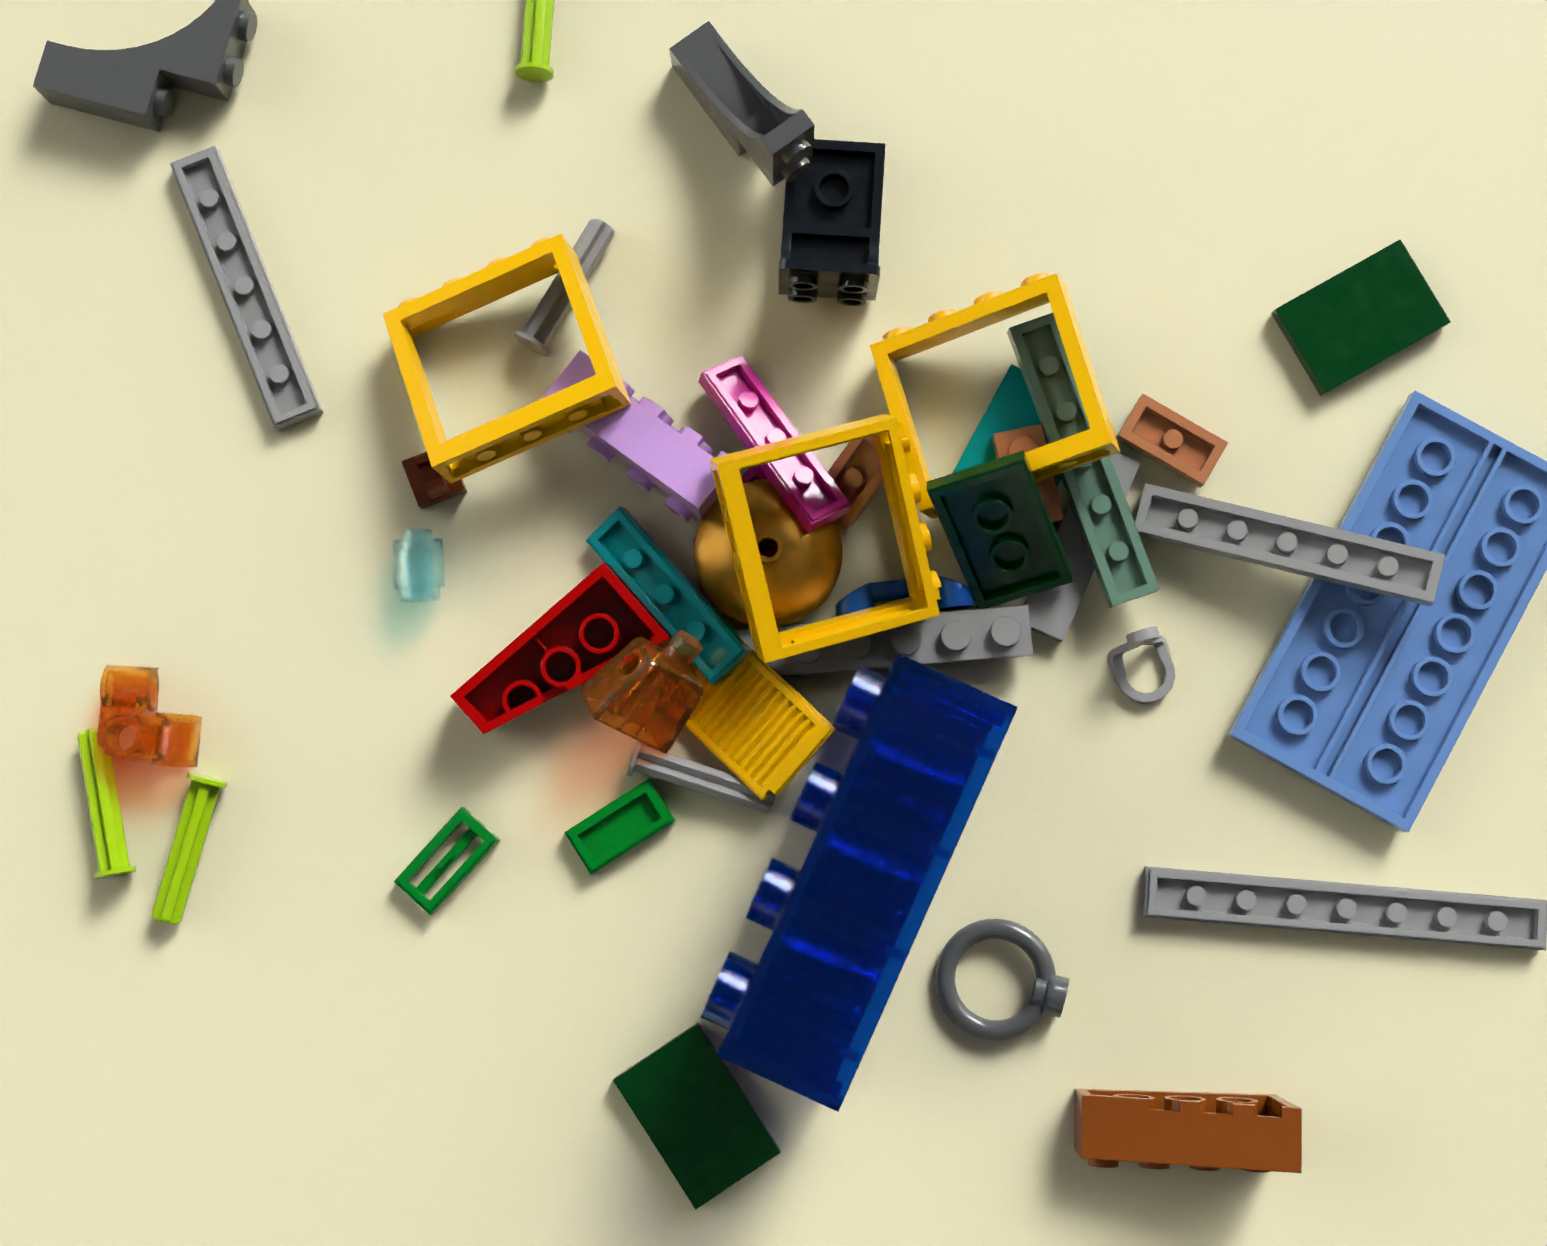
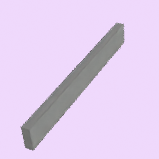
M1144 867L1141 913L1143 917L1546 951L1547 900Z

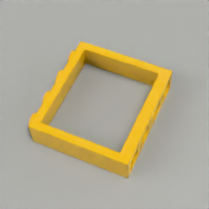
M562 234L552 238L540 239L534 242L528 249L508 258L495 259L477 272L463 278L451 279L445 282L441 288L419 298L407 299L401 302L397 308L383 313L431 467L450 483H454L631 405L578 256ZM560 273L596 375L447 440L414 337Z
M1048 273L1032 275L1021 282V287L1006 293L993 291L977 297L974 300V305L957 312L954 309L939 311L931 315L926 324L913 329L908 327L893 329L882 336V341L869 345L890 415L897 418L898 424L902 423L905 438L909 439L910 452L905 455L908 472H913L919 483L921 491V502L917 503L919 512L932 519L938 517L927 492V481L931 479L895 362L1047 303L1051 305L1090 429L1025 452L1036 482L1120 452L1067 286L1057 273L1052 275Z
M881 414L709 459L755 653L764 663L940 615L937 600L941 599L938 588L942 586L936 571H930L926 552L932 550L931 536L926 523L919 522L915 503L921 502V491L915 474L908 472L905 454L910 452L909 439L905 438L902 423L898 424L896 417ZM874 436L910 597L778 632L740 470Z

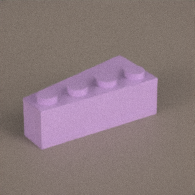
M580 350L543 397L545 398L596 375L590 357ZM623 381L631 405L579 427L580 431L591 438L586 445L605 461L610 463L616 457L629 467L625 475L646 492H649L654 486L667 496L668 499L664 505L678 517L688 522L693 516L701 522L705 513L718 499L709 459L715 458L711 455L713 453L712 448L704 442L705 439L690 427H681L678 431L671 426L674 420L663 408L645 397L638 401L632 396L635 392L634 389ZM721 451L717 457L727 454L724 451Z

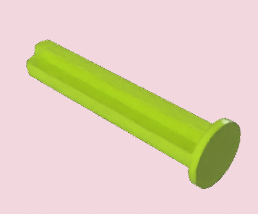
M555 0L525 1L521 62L515 66V75L523 80L546 82L553 79L554 71L549 67Z
M105 728L83 730L78 733L77 740L99 872L94 874V878L104 879L136 872V866H130L108 731Z
M188 772L186 778L190 779L191 782L152 910V917L160 922L179 924L182 921L220 789L227 787L228 783L226 781L197 773Z

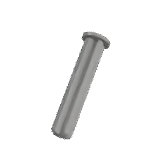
M591 219L573 247L580 261L586 281L615 234L614 229L600 219ZM557 273L523 331L517 330L514 334V337L519 342L543 356H548L550 353L547 346L571 308L560 273Z
M639 737L627 771L628 776H632L633 772L637 771L765 814L772 810L776 794L772 791L768 793L769 795L765 800H760L736 775L644 746V738Z

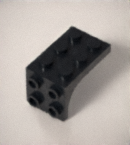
M814 139L813 159L810 160V167L800 177L791 182L786 181L778 294L788 295V300L798 303H813L817 301V297L837 298V303L846 306H862L866 304V300L875 301L880 279L879 243L886 144Z

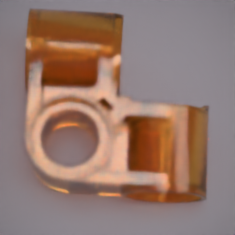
M107 665L103 671L100 683L101 706L97 731V743L100 749L108 756L130 762H143L171 767H198L202 717L159 713L157 711L159 696V675L157 670L160 667ZM132 725L136 733L135 741L130 748L122 750L119 745L120 733L124 728Z

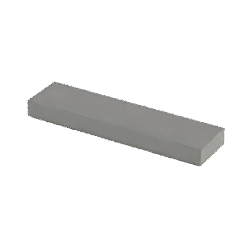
M1121 453L1111 455L1110 458L1126 498L1141 462ZM1070 501L1063 514L1064 520L1059 523L1056 532L1073 572V582L1029 595L1024 605H1029L1031 630L1058 642L1064 641L1095 569Z

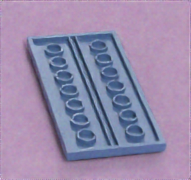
M1416 390L1407 397L1337 529L1446 554L1434 603L1431 606H1426L1310 578L1227 733V736L1401 832L1410 831L1547 570V461Z

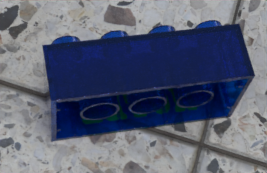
M899 653L888 666L884 675L859 665L832 723V726L837 731L855 738L843 767L838 772L816 762L789 818L790 821L813 831L797 868L772 857L747 911L746 919L769 929L755 962L729 951L702 1012L701 1018L724 1028L717 1053L718 1057L839 1112L1016 713L1017 706Z

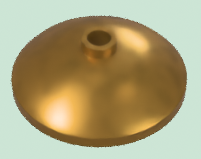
M769 479L743 483L758 547L765 540L775 542L778 547L777 553L772 557H764L760 554L777 627L795 623L817 610L826 601L836 585L843 556L838 526L834 520L807 533ZM717 499L705 513L696 533L694 543L695 569L703 590L713 604L729 617L749 625Z

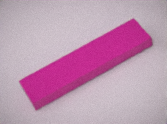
M742 355L701 373L698 381L746 449L800 436ZM813 452L759 465L807 533L846 515L851 507L848 499Z

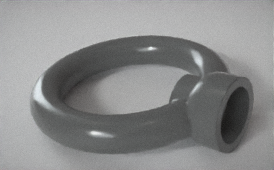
M1004 919L980 920L956 932L942 949L935 971L937 996L947 1016L963 1031L986 1040H1007L1021 1036L1039 1024L1046 1014L1060 1018L1069 986V978L1056 975L1052 957L1040 938L1028 928ZM988 939H1002L1012 942L1028 955L1034 966L1036 980L1031 1000L1020 1013L1011 1018L1003 1020L982 1018L971 1012L958 995L955 984L957 965L963 954L978 942Z

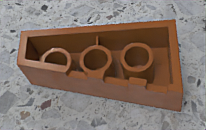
M1075 1089L1074 1151L1081 1158L1088 1159L1089 1166L1100 1168H1115L1119 1166V1161L1139 1162V1167L1147 1169H1169L1170 1164L1187 1165L1191 1169L1202 1171H1218L1221 1168H1231L1249 1172L1301 1173L1302 1109L1276 1094Z

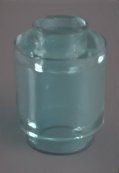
M408 529L402 531L403 538L393 541L395 589L400 590V600L403 602L440 600V588L445 587L443 539L433 537L431 529Z

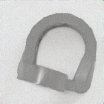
M1157 626L1144 628L1126 635L1127 643L1112 649L1107 656L1113 678L1120 692L1130 701L1140 704L1155 703L1167 695L1173 687L1175 680V668L1171 660L1167 641L1163 636L1159 635ZM1141 645H1154L1164 667V682L1158 690L1151 693L1136 691L1126 679L1123 654Z

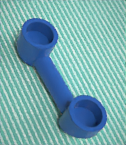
M938 576L942 586L938 588L941 598L937 600L939 611L960 610L975 606L968 586L955 580ZM906 579L869 582L858 587L835 605L836 617L874 607L875 602L910 597Z

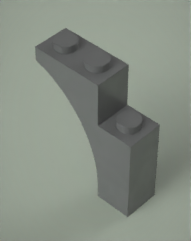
M215 0L202 15L186 27L158 41L138 47L117 50H93L67 46L47 40L33 87L51 104L160 132L164 118H168L173 111L175 102L173 88L229 102L233 87H238L243 77L244 63L242 56L246 43L251 42L255 37L257 15L248 0Z
M709 21L669 48L672 68L738 156L747 151L772 186H775L783 179L787 182L794 181L808 170L811 165L810 160L813 159L814 123L803 109H793L773 96L742 64Z

